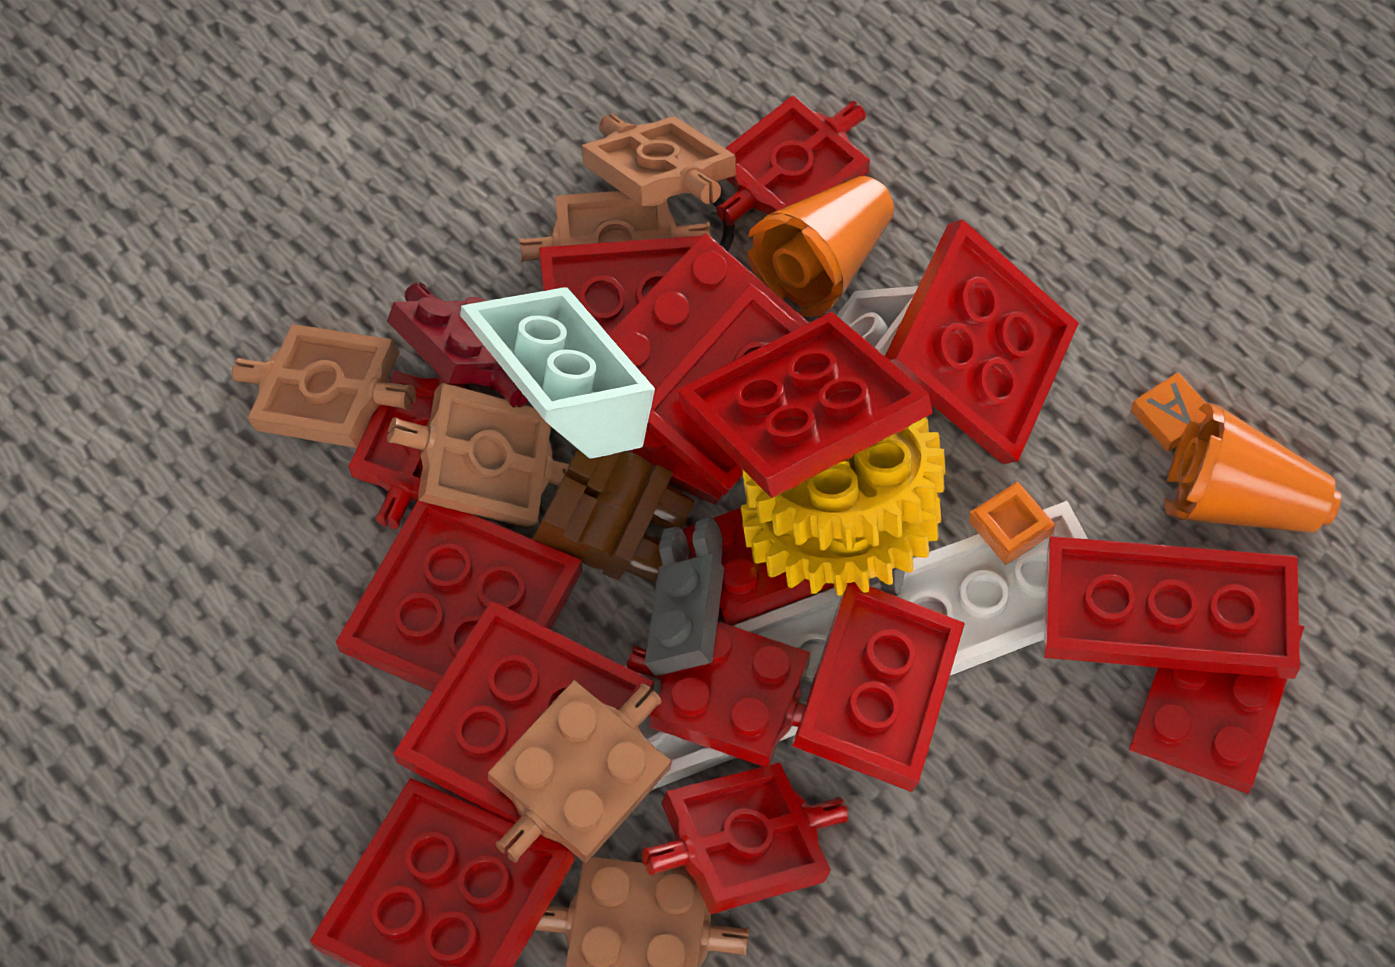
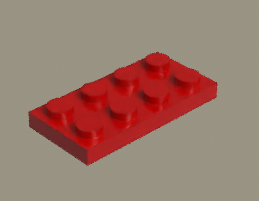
M1050 536L1047 546L1044 658L1295 679L1300 670L1298 557Z

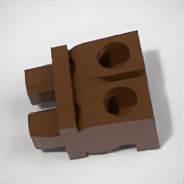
M577 448L533 540L579 558L583 564L603 570L602 574L619 580L623 573L627 571L635 576L655 582L658 577L659 567L663 566L659 552L660 541L646 535V529L650 522L664 529L675 526L682 529L695 501L668 485L673 474L672 471L658 464L654 467L639 455L624 451L590 459Z

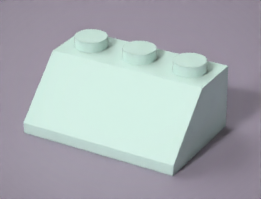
M567 287L461 305L460 316L536 411L550 426L588 458L608 456L643 447L655 388Z

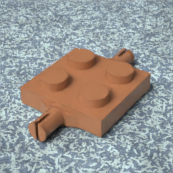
M610 113V117L606 114L599 123V130L607 137L582 145L583 165L641 206L660 205L666 202L669 197L684 192L693 194L705 204H710V201L714 203L721 194V186L717 181L736 175L735 155L675 116L653 123L634 125L624 122L613 113Z
M621 191L555 196L557 221L553 229V237L519 239L521 261L524 262L539 260V247L703 236L704 233L711 237L709 222L706 224L676 226L675 220L668 210L667 201L655 206H641Z
M292 324L281 348L269 361L264 363L238 358L235 360L237 366L233 365L232 377L235 382L259 385V395L247 419L254 429L260 432L357 448L368 422L377 407L386 405L410 410L413 407L411 402L415 403L416 390L413 385L387 382L400 353L393 340Z
M442 383L435 389L431 418L426 426L399 420L394 417L388 428V432H390L387 435L388 443H396L419 449L421 452L423 468L418 501L525 528H530L538 522L541 494L547 484L559 486L569 464L553 460L549 442L551 426L534 407L523 405L518 408L516 405L513 408L505 399Z
M574 680L488 772V780L513 801L521 816L502 839L496 842L498 849L504 855L508 852V858L516 863L519 860L518 858L541 834L546 838L561 842L586 864L671 769L672 761L649 743L638 727L654 708L662 702L659 695L654 690L650 694V687L646 684H641L639 689L620 710H617L615 707L601 703Z
M591 857L586 864L583 862L579 888L570 902L569 908L548 906L535 928L537 931L566 934L569 948L566 967H701L708 951L746 956L749 938V928L711 925V917L698 886L686 868L677 867L649 875L646 872L647 866H644L643 863Z

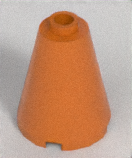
M859 176L764 216L750 229L748 237L753 236V247L747 251V257L754 275L782 300L786 296L802 308L797 311L801 316L815 317L823 315L839 302L892 220L894 204L891 194L882 183L875 179Z
M1206 403L1198 409L1206 414V417L1201 424L1192 420L1189 421L1177 445L1169 468L1166 482H1179L1175 501L1164 498V508L1167 515L1179 520L1315 533L1323 524L1330 525L1333 522L1340 507L1341 493L1335 490V479L1331 475L1220 406Z

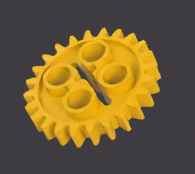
M925 417L908 426L903 431L883 439L855 454L850 459L826 469L800 483L795 488L789 489L773 498L743 470L744 486L747 491L749 507L757 508V516L760 523L773 520L775 535L780 536L794 529L795 544L802 545L811 536L819 537L820 550H826L833 539H842L846 550L850 551L853 550L856 538L865 537L871 545L878 546L879 532L886 530L891 535L899 538L903 536V520L916 525L923 523L922 509L935 510L937 507L936 493L944 492L945 454L944 449L940 448L939 433L929 432L928 419Z
M746 490L747 504L741 505L746 547H752L754 562L756 564L766 562L768 576L771 578L786 572L787 585L790 588L795 587L804 579L810 580L811 594H817L825 583H833L837 596H842L846 590L847 583L856 582L862 592H869V579L873 577H878L888 585L892 584L893 568L911 573L914 571L913 556L927 558L929 556L928 542L938 540V523H941L940 498H938V493H936L937 507L935 510L922 509L923 523L920 525L911 524L903 520V536L899 538L884 530L879 532L878 546L871 545L865 537L856 538L853 550L847 551L842 539H833L826 550H820L819 537L811 536L802 545L795 544L794 529L777 536L774 534L773 520L760 523L758 521L757 508L749 507Z

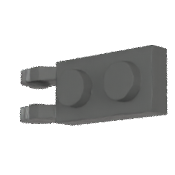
M708 517L698 520L696 526H694L695 531L693 532L692 541L696 558L688 559V555H690L689 542L680 527L675 526L662 531L659 552L663 566L659 567L645 657V665L654 676L713 662L724 567L721 564L722 532L714 518Z

